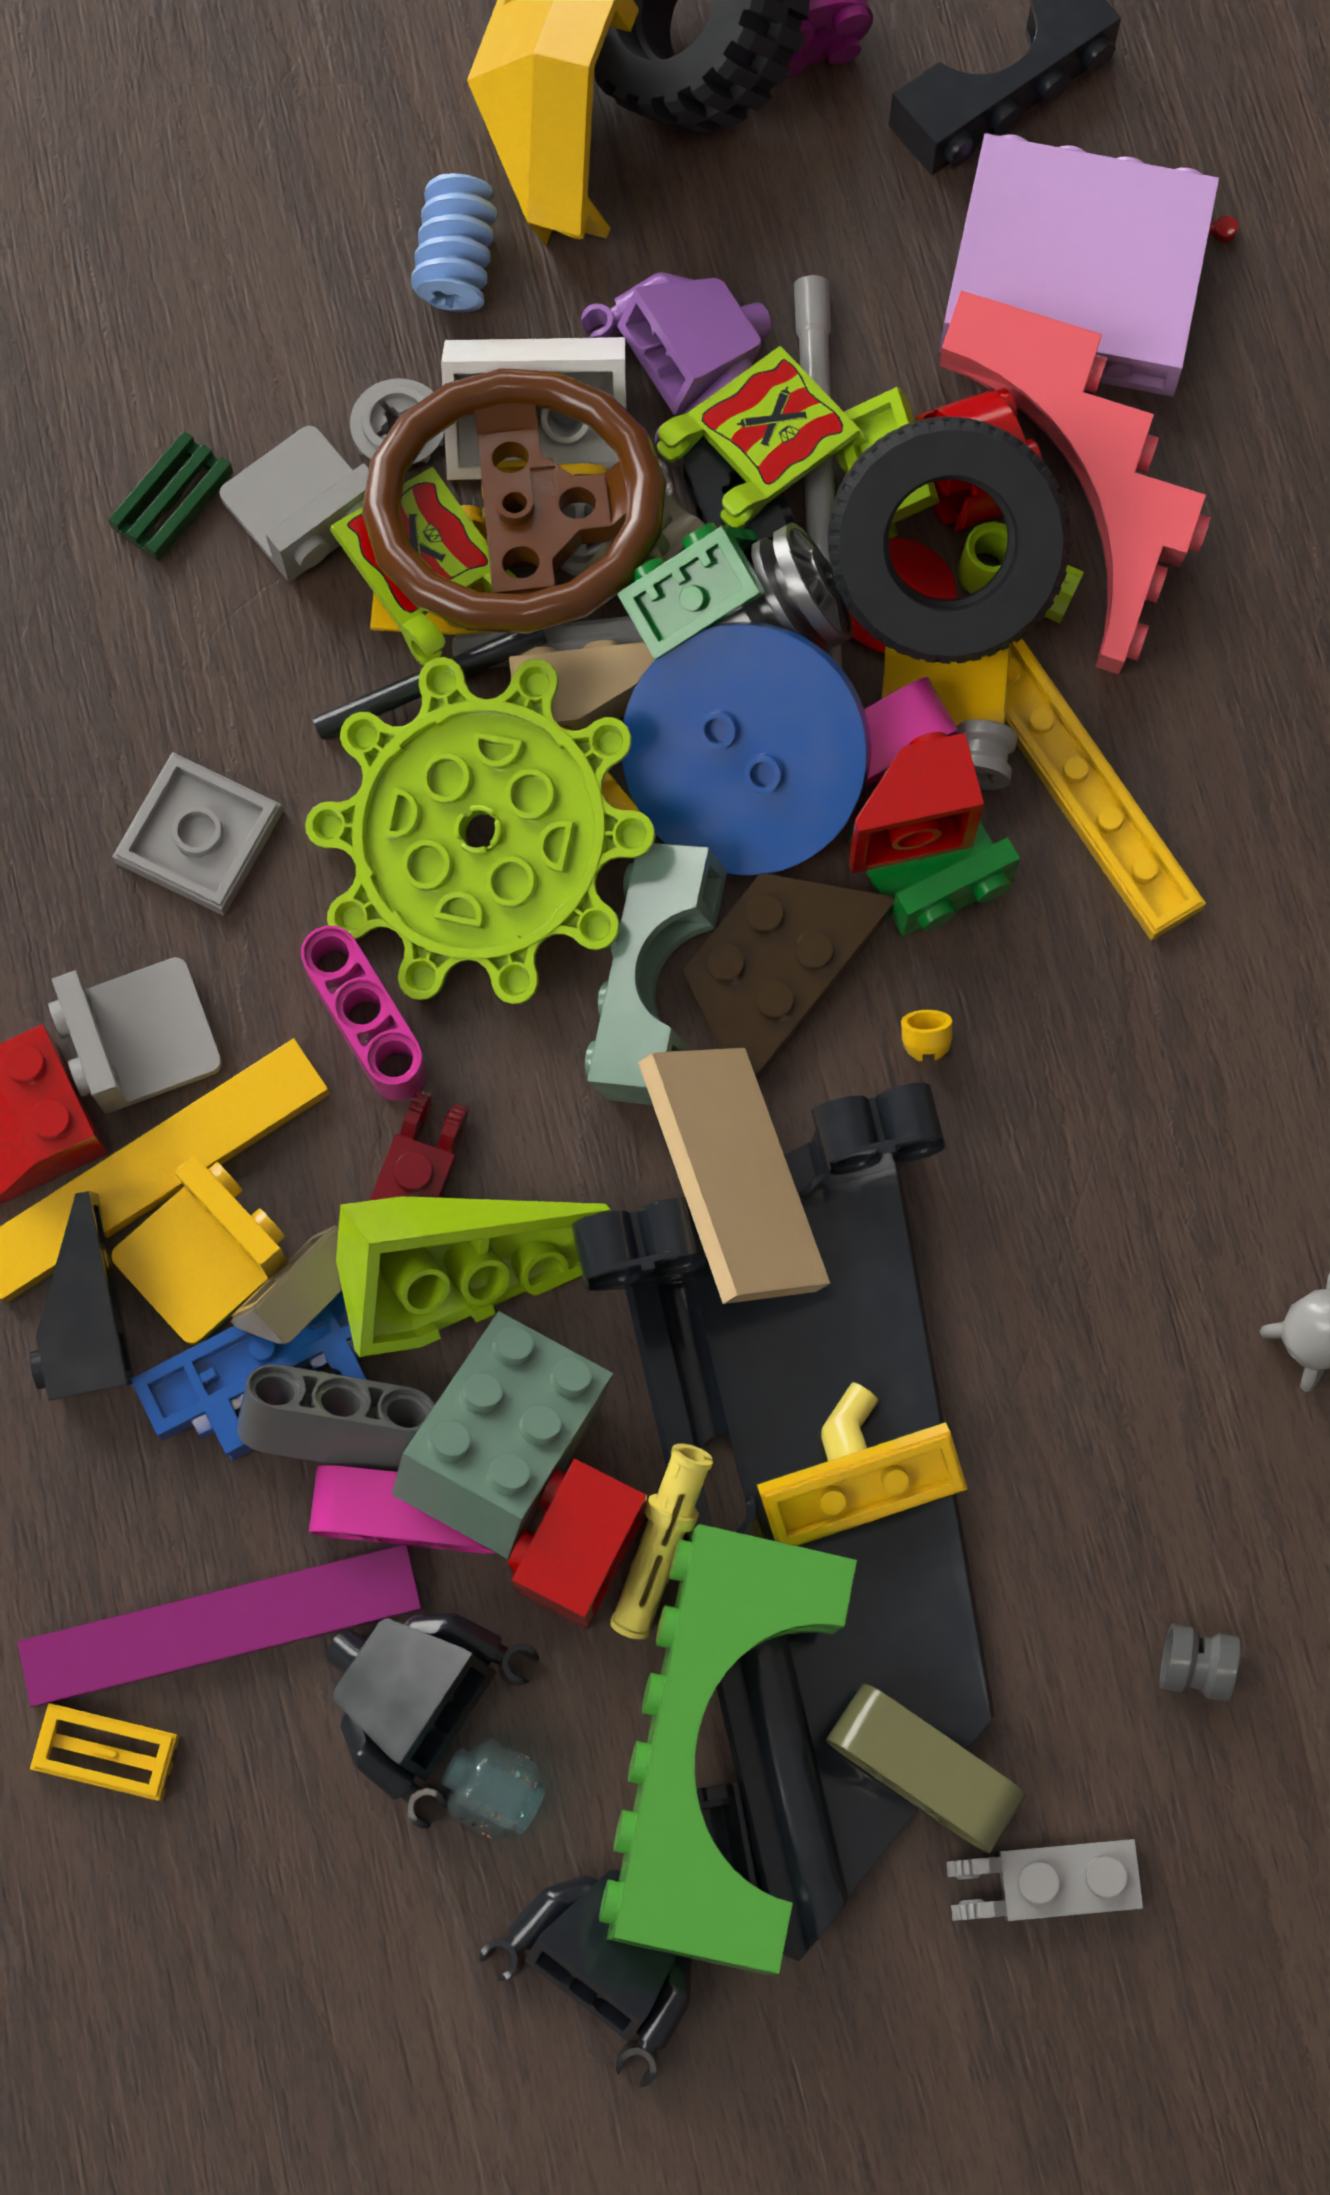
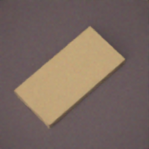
M746 1049L653 1052L639 1061L638 1064L722 1303L812 1293L829 1285L828 1275Z

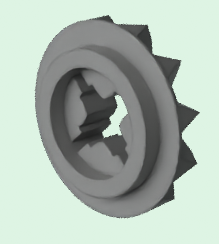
M403 378L384 380L364 391L354 404L350 416L351 434L360 455L364 454L371 459L386 437L389 426L385 411L391 417L395 416L398 418L401 414L433 393V391L422 383ZM445 430L426 443L413 464L420 461L428 463L430 455L436 448L443 446Z

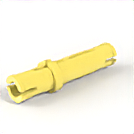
M688 1444L673 1445L671 1458L658 1494L649 1496L644 1510L648 1521L631 1563L616 1610L612 1613L610 1619L611 1627L619 1634L628 1638L641 1640L650 1636L652 1630L650 1628L669 1581L671 1562L677 1540H683L685 1533L694 1530L699 1513L695 1505L708 1470L711 1469L713 1464L712 1456L698 1447Z

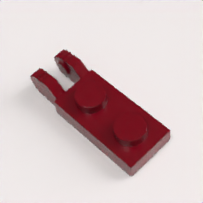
M417 1090L404 1117L400 1135L395 1133L369 1201L401 1196L442 1198L457 1161L454 1153L464 1130L469 1108L454 1103L445 1117L438 1147L424 1144L417 1140L424 1122L427 1121L431 1111L432 1094Z

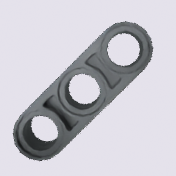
M267 1364L257 1367L248 1376L237 1422V1434L248 1447L263 1453L346 1467L398 1472L403 1452L435 1404L429 1396L420 1390L410 1387L284 1365Z

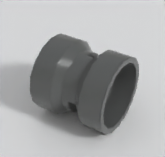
M1172 1623L1167 1633L1162 1654L1159 1677L1160 1689L1182 1693L1188 1688H1194L1195 1690L1202 1691L1206 1699L1228 1703L1234 1690L1240 1658L1239 1637L1218 1633L1212 1638L1199 1637L1193 1627Z

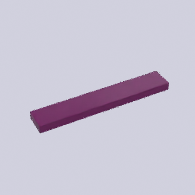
M407 1544L17 1642L30 1707L37 1708L48 1705V1703L53 1704L346 1629L380 1622L385 1618L392 1619L423 1611L409 1548Z

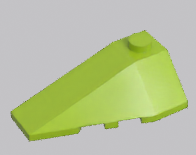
M404 1196L341 1204L336 1264L356 1353L359 1357L421 1348L441 1339L439 1330L470 1316L477 1323L495 1315L494 1306L526 1291L537 1296L582 1276L572 1224L584 1217L608 1212L611 1209L602 1203Z

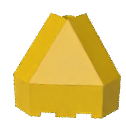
M497 0L469 73L467 82L525 219L545 246L548 243L552 230L574 239H583L585 233L607 239L610 226L588 198L594 68L609 27L631 32L639 11L634 0Z

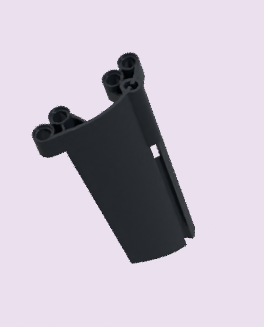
M911 1083L897 1086L881 1092L873 1098L858 1095L842 1097L822 1103L811 1111L816 1128L812 1140L784 1155L830 1281L829 1285L817 1292L723 1304L686 1197L657 1201L630 1213L622 1210L597 1213L579 1219L572 1224L585 1289L588 1291L626 1290L666 1469L671 1458L673 1445L688 1444L702 1449L708 1441L715 1437H729L747 1511L744 1522L735 1531L737 1533L775 1541L757 1485L828 1461L821 1439L822 1427L852 1382L865 1387L879 1400L861 1427L867 1448L944 1423L899 1168L935 1155L946 1148L931 1086L928 1083ZM703 1484L695 1505L699 1513L695 1527L698 1524L713 1527ZM956 1493L798 1545V1547L857 1560L845 1627L833 1635L801 1632L783 1635L761 1643L743 1654L726 1672L716 1687L737 1781H739L742 1803L762 1891L778 1899L792 1902L783 1955L796 1961H800L845 1906L855 1888L919 1809L840 1754L826 1742L830 1732L861 1685L866 1683L880 1690L966 1750L995 1716ZM692 1531L686 1532L683 1540L688 1541Z

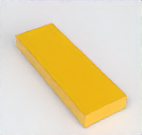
M946 1422L757 1485L774 1540L794 1546L967 1490L952 1435Z

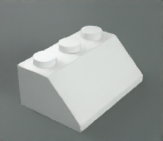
M625 337L445 340L441 360L442 386L446 383L500 368L560 372L611 394L627 410ZM536 408L541 454L546 458H553L556 465L591 463L603 465L610 470L619 461L617 454L590 426L551 409ZM475 415L461 418L445 430L447 480L481 479ZM511 457L504 460H519L520 458Z

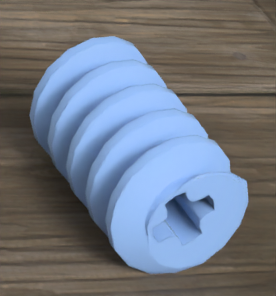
M442 174L430 180L425 188V205L421 211L422 226L418 231L419 246L414 255L415 269L411 274L412 289L422 300L443 310L473 312L479 310L484 305V293L479 289H482L488 281L487 272L483 268L491 261V253L487 246L494 241V231L490 226L497 220V209L489 202L494 196L493 187L482 179L465 174Z

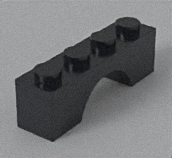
M1031 0L1025 32L1030 49L1019 61L1004 70L989 74L964 73L938 62L892 93L889 127L931 175H934L948 164L952 166L959 165L971 156L978 144L983 141L984 134L1006 133L1020 121L1024 112L1040 101L1049 103L1056 99L1067 88L1072 79L1087 69L1089 72H1094L1104 66L1116 50L1115 43L1121 17L1106 0Z

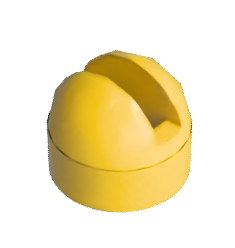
M918 1010L906 1014L901 1020L904 1049L919 1062L923 1061V1054H933L935 1061L940 1060L949 1051L951 1046V1016L938 1010Z

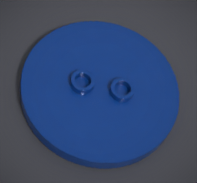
M759 622L724 623L704 629L663 657L656 659L640 678L627 705L623 723L629 728L631 733L632 746L628 755L622 760L626 783L636 807L639 809V812L650 818L655 827V834L664 843L669 845L709 847L727 869L728 874H768L793 867L809 859L822 850L842 831L856 811L863 796L870 768L871 742L868 722L861 700L847 675L826 652L805 637L790 630Z

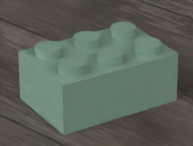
M498 1311L403 1452L391 1495L509 1559L523 1531L529 1527L541 1507L539 1506L540 1498L552 1474L556 1469L564 1471L599 1415L613 1373Z

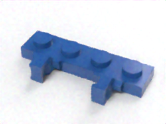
M341 1290L289 1343L278 1344L233 1326L130 1380L157 1436L162 1441L193 1425L201 1438L215 1431L225 1454L229 1455L233 1462L254 1451L244 1444L238 1436L237 1422L246 1381L249 1374L257 1367L273 1364L304 1369L312 1365L314 1371L320 1372L330 1366L336 1375L365 1380L367 1378L356 1359L359 1356L354 1349L343 1292Z

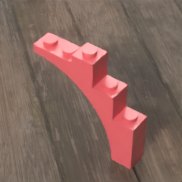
M961 290L942 345L939 366L969 377L993 391L1006 388L1013 396L1016 407L1025 413L1049 437L1065 457L1079 480L1094 513L1102 541L1107 573V610L1104 635L1096 668L1119 675L1126 658L1137 661L1142 650L1149 625L1139 623L1138 620L1145 600L1157 603L1168 567L1158 565V561L1180 567L1188 550L1199 553L1211 519V517L1200 514L1206 495L1135 473L1136 470L1148 472L1159 437L1148 434L1154 414L1084 392L1085 390L1096 394L1108 359L1107 357L1097 355L1102 334Z

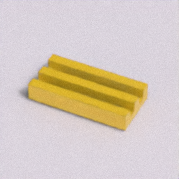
M48 1703L30 1769L163 1802L166 1791L164 1786L167 1775L171 1773L173 1765L171 1761L174 1750L178 1747L180 1735ZM59 1720L159 1744L157 1757L57 1734L56 1730ZM56 1747L152 1771L149 1784L48 1760L51 1748Z

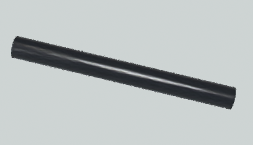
M543 630L529 634L506 633L449 659H453L461 666L465 678L509 660L510 656H518L548 643ZM421 671L313 717V723L320 738L324 740L340 733L345 720L352 714L370 712L375 716H380L421 698L422 695L419 688V675Z

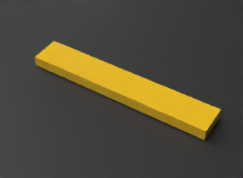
M1021 639L1017 643L1015 641L1011 643L1005 725L1016 731L1018 734L1016 745L1152 941L1202 911L1206 902L1024 640Z
M293 1038L0 1226V1299L7 1304L54 1273L76 1193L86 1191L98 1193L106 1236L109 1238L180 1191L184 1185L174 1171L191 1156L195 1155L207 1169L216 1162L222 1165L329 1096L330 1092L296 1040Z

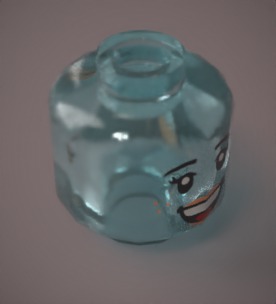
M494 1738L483 1739L476 1744L471 1752L460 1747L451 1759L441 1780L442 1785L451 1789L447 1799V1809L450 1816L493 1840L504 1839L513 1831L520 1835L523 1834L535 1817L546 1792V1786L539 1782L540 1769L538 1764L530 1757Z

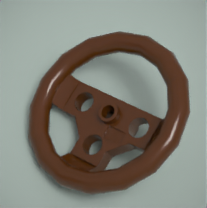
M500 368L446 383L397 418L369 462L362 518L377 565L416 607L467 630L529 634L585 618L616 596L618 592L633 583L635 569L645 563L661 536L667 482L648 431L611 394L560 372ZM536 408L551 409L590 426L617 454L619 461L605 474L574 477L541 454ZM475 415L492 593L476 592L438 575L412 548L400 514L404 478L426 443L461 418ZM511 457L520 458L527 463L523 469L514 473H505L496 468L499 462ZM573 503H586L594 508L590 515L580 519L569 518L562 513L567 506ZM615 537L604 557L568 583L555 586L554 573L582 544L609 542ZM531 565L538 567L533 575L522 579L511 577L506 573L509 567L523 568Z

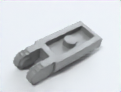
M1135 1839L998 1852V1857L946 1862L948 1877H956L958 1880L979 1878L981 1874L1000 1873L1003 1900L984 1902L982 1899L960 1901L958 1905H951L953 1921L1005 1916V1921L1143 1909Z

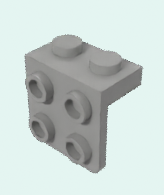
M305 426L226 482L220 489V497L230 513L286 580L291 582L307 569L320 563L329 553L340 546L330 531V527L335 522L363 507L368 467L363 463L355 470H352L316 427Z
M177 957L170 958L88 989L76 970L51 979L58 1000L48 1003L52 1019L61 1039L69 1036L72 1037L78 1054L77 1058L68 1061L73 1079L80 1095L83 1097L91 1094L105 1114L212 1076L221 1069V1056L191 973L183 959Z

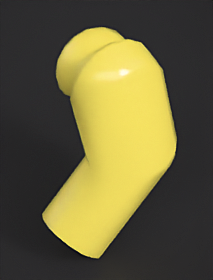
M852 1382L822 1427L821 1439L828 1461L867 1448L861 1427L879 1400L872 1392L857 1383Z

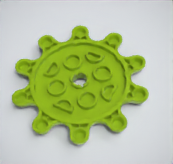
M446 657L434 658L421 669L419 688L422 695V707L418 716L411 723L404 726H390L370 712H358L347 718L341 727L340 740L343 748L361 766L363 774L361 787L349 800L319 803L311 809L305 822L306 834L310 841L322 848L346 851L356 865V877L353 885L347 892L337 897L331 903L327 912V922L329 926H338L347 930L355 940L364 937L370 931L378 928H390L396 931L402 938L405 948L404 959L398 973L399 986L404 994L412 999L423 1001L433 998L443 987L446 976L452 967L460 962L471 960L480 963L486 968L491 978L493 990L502 1001L513 1005L522 1004L530 1000L537 991L539 975L535 964L536 953L540 944L546 938L553 935H567L590 950H601L615 942L619 934L620 922L618 915L610 906L602 901L597 893V874L602 866L610 860L617 858L631 859L646 854L653 846L656 836L655 827L650 818L642 812L613 808L607 803L603 795L602 783L605 774L612 766L622 761L628 755L632 746V736L629 728L621 720L613 717H603L578 731L566 730L560 727L555 721L552 712L553 700L559 685L558 674L553 666L544 660L531 659L523 662L517 667L510 685L504 693L496 698L482 699L473 695L469 690L465 674L459 664L453 659ZM479 815H490L495 819V834L490 841L491 845L479 848L471 847L466 838V829L469 822Z

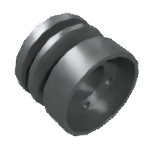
M793 522L773 532V541L765 537L752 544L751 557L753 565L750 562L749 564L766 593L716 624L759 622L775 625L805 637L819 646L824 652L827 651V643L836 647L854 636L853 619L838 591L831 565L810 536Z

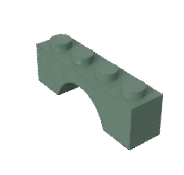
M654 843L646 854L634 858V863H630L625 870L623 891L626 900L619 934L615 942L610 945L613 961L609 980L602 984L598 995L600 1022L596 1041H592L589 1044L585 1056L587 1082L608 1101L653 1105L638 1062L653 1052L691 1051V1047L671 1027L661 1022L656 1008L655 991L661 969L670 955L692 937L716 929L727 869L709 847Z

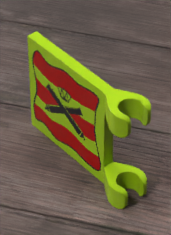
M779 346L691 411L673 417L662 424L658 430V437L661 441L657 444V450L667 461L674 463L689 452L701 437L704 436L747 482L734 487L724 495L722 505L725 509L720 513V517L726 525L743 528L767 503L857 438L860 434V429L800 365Z
M431 467L405 482L403 485L400 514L412 548L438 575L467 588H471L481 582L486 593H492L488 543L436 470ZM362 508L332 524L330 531L401 630L417 662L425 666L430 660L441 657V649L445 646V637L439 628L425 616L429 612L416 607L377 565L362 518ZM507 569L506 573L509 576L517 578L511 571Z

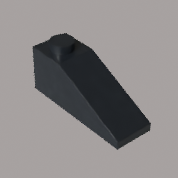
M91 1191L75 1194L36 1334L39 1350L30 1352V1366L35 1386L38 1390L46 1388L49 1401L132 1384L130 1379L134 1377L98 1193Z

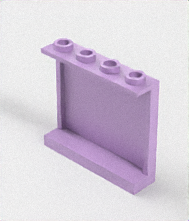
M984 134L946 310L939 352H941L962 290L1102 334L1097 355L1107 357L1108 359L1100 383L1173 397L1183 368L1219 178L1203 175L1192 168L1171 169L1144 164L1141 160L1134 157L1113 158L1086 153L1081 148L1075 146L1054 147L1028 142L1017 135L996 136Z

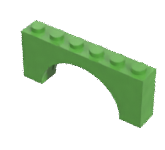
M698 1524L689 1535L688 1541L677 1540L669 1579L680 1581L675 1607L664 1606L656 1636V1646L666 1648L661 1675L650 1673L642 1704V1713L652 1715L647 1743L636 1741L628 1772V1782L638 1784L633 1812L628 1810L621 1811L615 1834L614 1851L624 1853L619 1881L607 1880L601 1902L599 1922L610 1924L607 1940L765 1975L780 1973L792 1902L778 1899L749 1883L733 1869L715 1845L702 1816L696 1791L695 1752L697 1738L706 1707L717 1685L743 1654L761 1643L783 1635L801 1632L833 1635L845 1627L857 1560Z

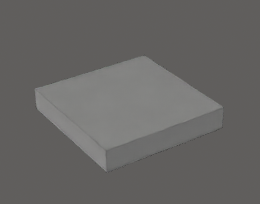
M172 752L112 857L117 865L225 916L280 819L283 808L280 803Z

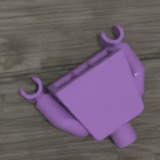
M664 272L653 274L616 297V305L609 309L604 304L595 303L586 307L581 317V323L586 332L593 330L599 325H605L603 328L594 331L589 338H618L620 330L674 416L683 412L688 413L749 369L762 347L761 338L767 337L771 330V319L765 306L755 302L740 307L723 281L717 278L694 280ZM658 430L655 435L656 448L658 442L661 441L658 437ZM679 460L674 463L670 462V465L679 466Z

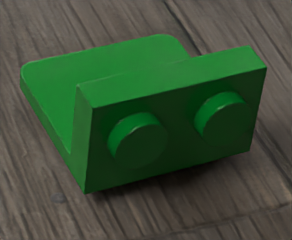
M979 822L973 848L865 872L878 894L888 895L894 900L890 916L904 938L920 929L926 932L942 926L956 915V911L977 900L982 904L1005 893L1012 886L1020 857L1008 837L993 844L982 823ZM854 824L850 827L848 833V842L850 846L852 843Z

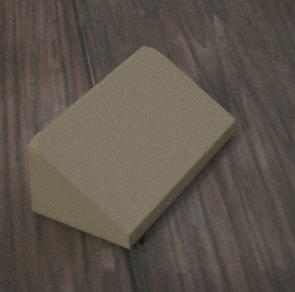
M334 1225L313 1235L288 1262L232 1315V1324L237 1329L278 1344L291 1342L342 1290L336 1264L339 1226L336 1227Z

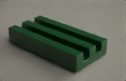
M183 431L108 518L111 528L159 561L234 473L231 463L223 457L218 459L213 455L210 448L203 443L201 446L195 443L193 436ZM190 457V459L184 464V466L179 470V472L173 477V479L167 484V486L162 490V492L156 497V499L150 504V506L144 511V513L132 526L131 524L136 520V518L142 513V511L159 493V491L164 487V485L182 466V464L187 460V458ZM202 468L208 469L209 472L153 538L147 537L146 534L163 514L169 511L180 499L181 493Z

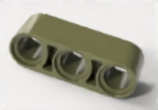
M866 1683L861 1685L826 1739L830 1746L949 1830L986 1853L992 1851L1026 1797V1793L1001 1773L904 1706Z

